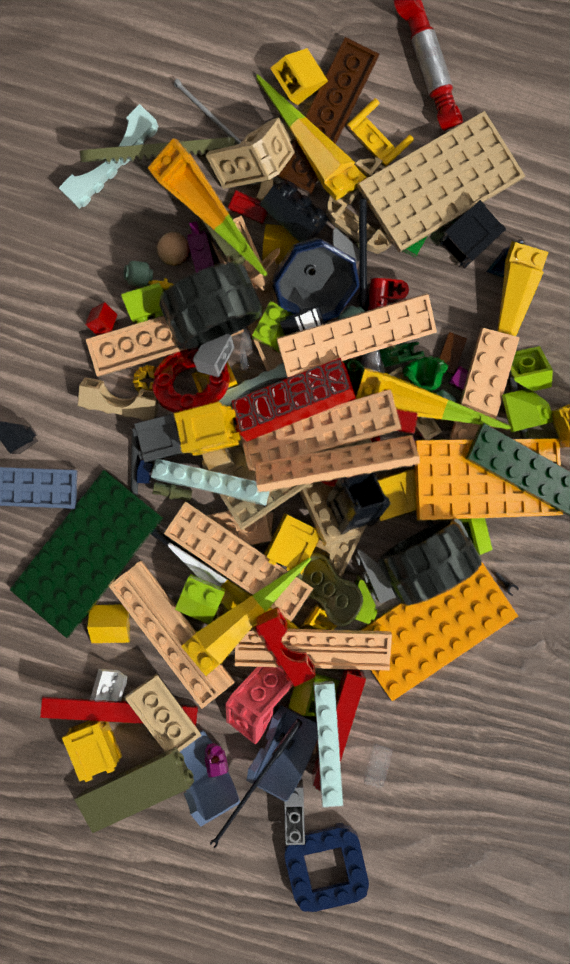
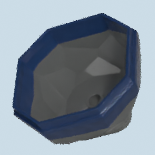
M311 239L293 244L273 276V284L279 307L292 314H299L300 309L319 305L324 321L337 318L360 285L355 258L322 239ZM314 268L313 272H308L309 269Z

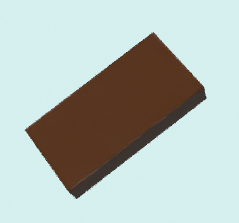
M448 332L439 358L448 365L446 373L454 375L467 338Z

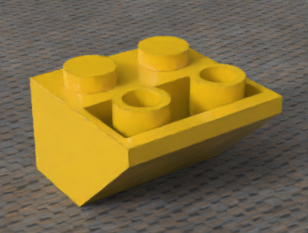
M308 48L285 55L270 68L290 101L297 106L328 82Z

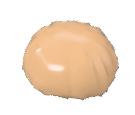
M171 231L160 238L157 245V253L166 264L177 266L187 260L190 248L188 241L183 235Z

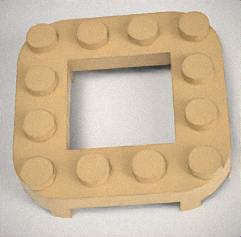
M376 157L375 159H360L355 163V166L367 178L385 168L381 164L382 160ZM356 188L336 201L330 195L326 207L327 217L332 224L359 244V217L349 210L348 206L356 198L360 190ZM367 224V250L376 254L387 250L393 243L384 228L381 226L376 231Z

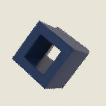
M141 460L137 470V483H150L154 464Z

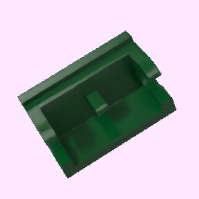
M418 341L408 344L407 342L396 344L379 350L384 367L424 357V351H414V346L419 345Z

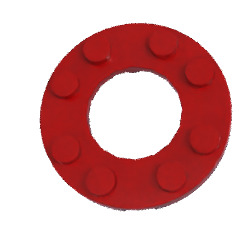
M186 349L173 353L159 364L154 373L155 378L152 388L155 397L162 407L173 413L217 403L223 398L229 387L230 373L227 364H225L219 377L209 376L210 381L202 392H197L196 395H180L174 390L173 382L175 377L183 370L196 367L193 359L198 350Z

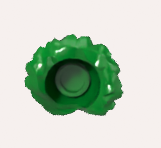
M438 357L418 358L405 366L403 375L409 379L411 384L432 392L440 387L443 373L448 369V365Z

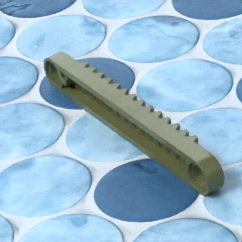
M235 138L180 141V144L188 154L190 153L194 157L197 155V152L199 156H202L205 152L207 154L212 150L235 145ZM169 142L79 151L80 161L93 162L105 160L107 164H110L111 160H113L116 164L119 159L123 163L126 162L127 158H129L130 162H133L135 158L141 161L143 157L148 161L151 156L155 160Z

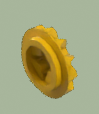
M146 365L140 367L134 373L133 383L138 392L141 389L153 391V382H150L148 389L147 383L140 382V380L146 379L147 373L150 378L154 379V373L157 369L155 366Z

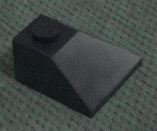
M0 421V441L10 454H21L38 442L35 437L37 433L31 426Z

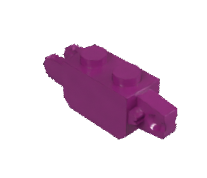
M197 221L189 223L192 234H188L187 240L195 271L198 272L215 266L205 231H199Z

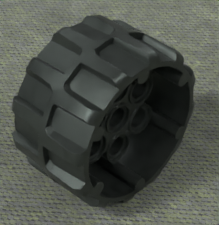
M236 262L212 266L178 281L162 293L159 301V306L180 349L201 347L202 344L226 334L233 335L252 324L262 314L261 303L248 273L242 264H237Z
M449 519L437 523L406 538L386 551L379 559V566L395 596L405 606L424 602L454 588L476 573L482 565V560L462 522L458 519Z

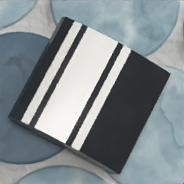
M319 305L300 309L299 314L282 317L279 321L284 335L325 324Z

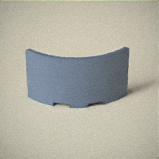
M281 705L272 717L266 735L268 742L265 749L260 748L256 758L248 768L246 781L251 784L255 782L271 759L272 753L279 745L276 741L282 732L286 734L296 719L301 720L303 724L293 737L294 744L289 751L285 749L280 757L274 761L257 786L287 802L310 761L318 740L317 723Z
M204 730L200 731L202 736L180 751L187 768L192 771L195 780L191 787L186 790L187 792L184 793L191 816L200 827L240 803L237 790L229 772L216 777H208L204 758L205 749L212 741ZM215 755L211 759V763L220 761L219 757Z

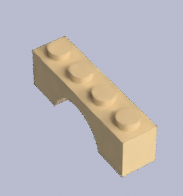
M85 377L79 385L78 406L85 409L100 410L107 414H120L123 417H134L143 421L155 419L158 413L159 402L153 391L141 389L133 398L121 399L115 397L107 390L104 381Z

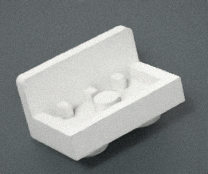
M99 669L90 700L121 701L127 684V676L118 670Z

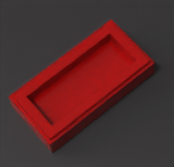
M235 190L228 206L229 210L262 225L268 214L260 205L261 201Z

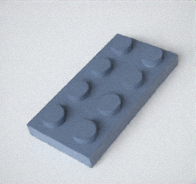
M0 467V506L75 509L77 470Z

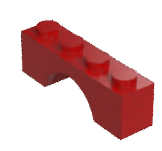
M276 607L257 616L256 631L259 636H263L267 649L274 653L275 661L278 666H282L286 679L288 681L291 680L294 686H298L315 678V665L306 652L292 651L283 644L282 638L287 633V620L280 609Z

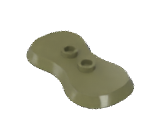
M319 553L312 554L310 557L311 561L306 565L303 573H299L297 577L314 588L308 597L315 599L322 605L327 617L333 624L341 627L349 625L362 608L363 595L361 590L353 582L339 577L333 570L330 561L324 555Z

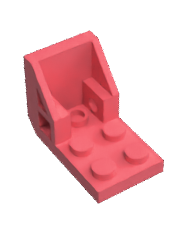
M256 667L230 695L226 703V722L255 745L261 739L273 716L274 706L293 686L291 680L288 681L286 679L284 669L282 667Z

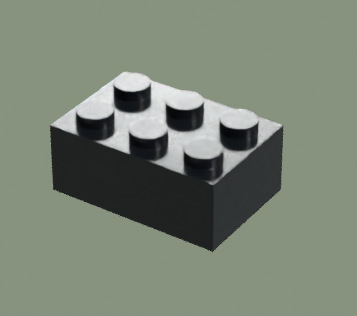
M286 180L274 185L260 205L299 242L311 240L318 235L329 219L323 210L316 208L312 204L308 196L302 195L297 190L298 188L293 182Z

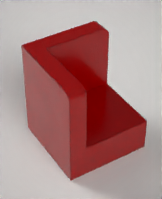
M103 302L91 309L85 325L97 336L112 331L117 313Z

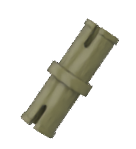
M155 482L152 494L166 496L172 500L175 498L190 502L193 490L176 487L175 484L171 486Z

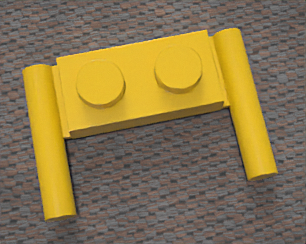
M374 98L347 124V127L374 157L382 160V165L387 167L414 141V138L409 134L401 143L394 147L373 123L366 118L380 104Z

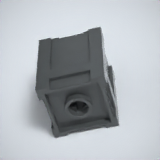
M174 414L134 424L133 434L134 437L138 436L142 450L138 452L139 457L144 459V462H153L156 459L184 454L181 451Z

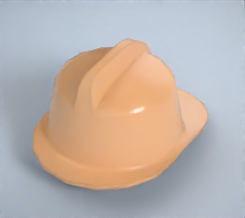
M280 248L274 249L261 262L267 276L262 275L257 269L249 275L250 280L263 291L273 285V276L278 268L275 259L280 252Z

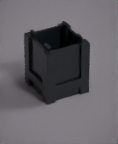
M479 200L444 232L445 235L439 240L441 242L440 246H445L460 263L459 268L462 266L465 269L497 240L506 228L486 208L485 204Z
M375 471L350 478H339L326 498L325 502L331 508L341 535L348 533L352 529L366 525L368 527L375 525L391 504L379 485Z

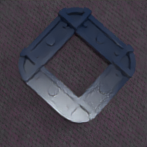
M336 823L334 827L305 833V845L285 846V862L294 900L302 911L317 912L355 903L367 896L369 880L357 832L351 827L344 825V823ZM341 847L349 881L312 889L304 856Z

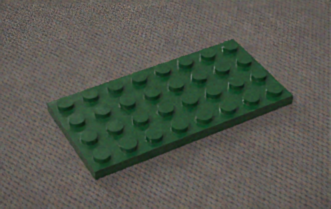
M103 470L76 504L75 509H72L9 590L65 638H69L164 517L106 470Z

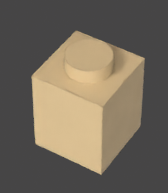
M228 448L202 454L204 458L202 464L206 470L221 472L235 465Z

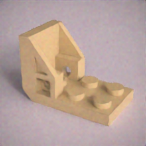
M275 118L248 134L240 144L209 151L206 157L222 188L226 189L272 179L280 174L295 152L280 119Z

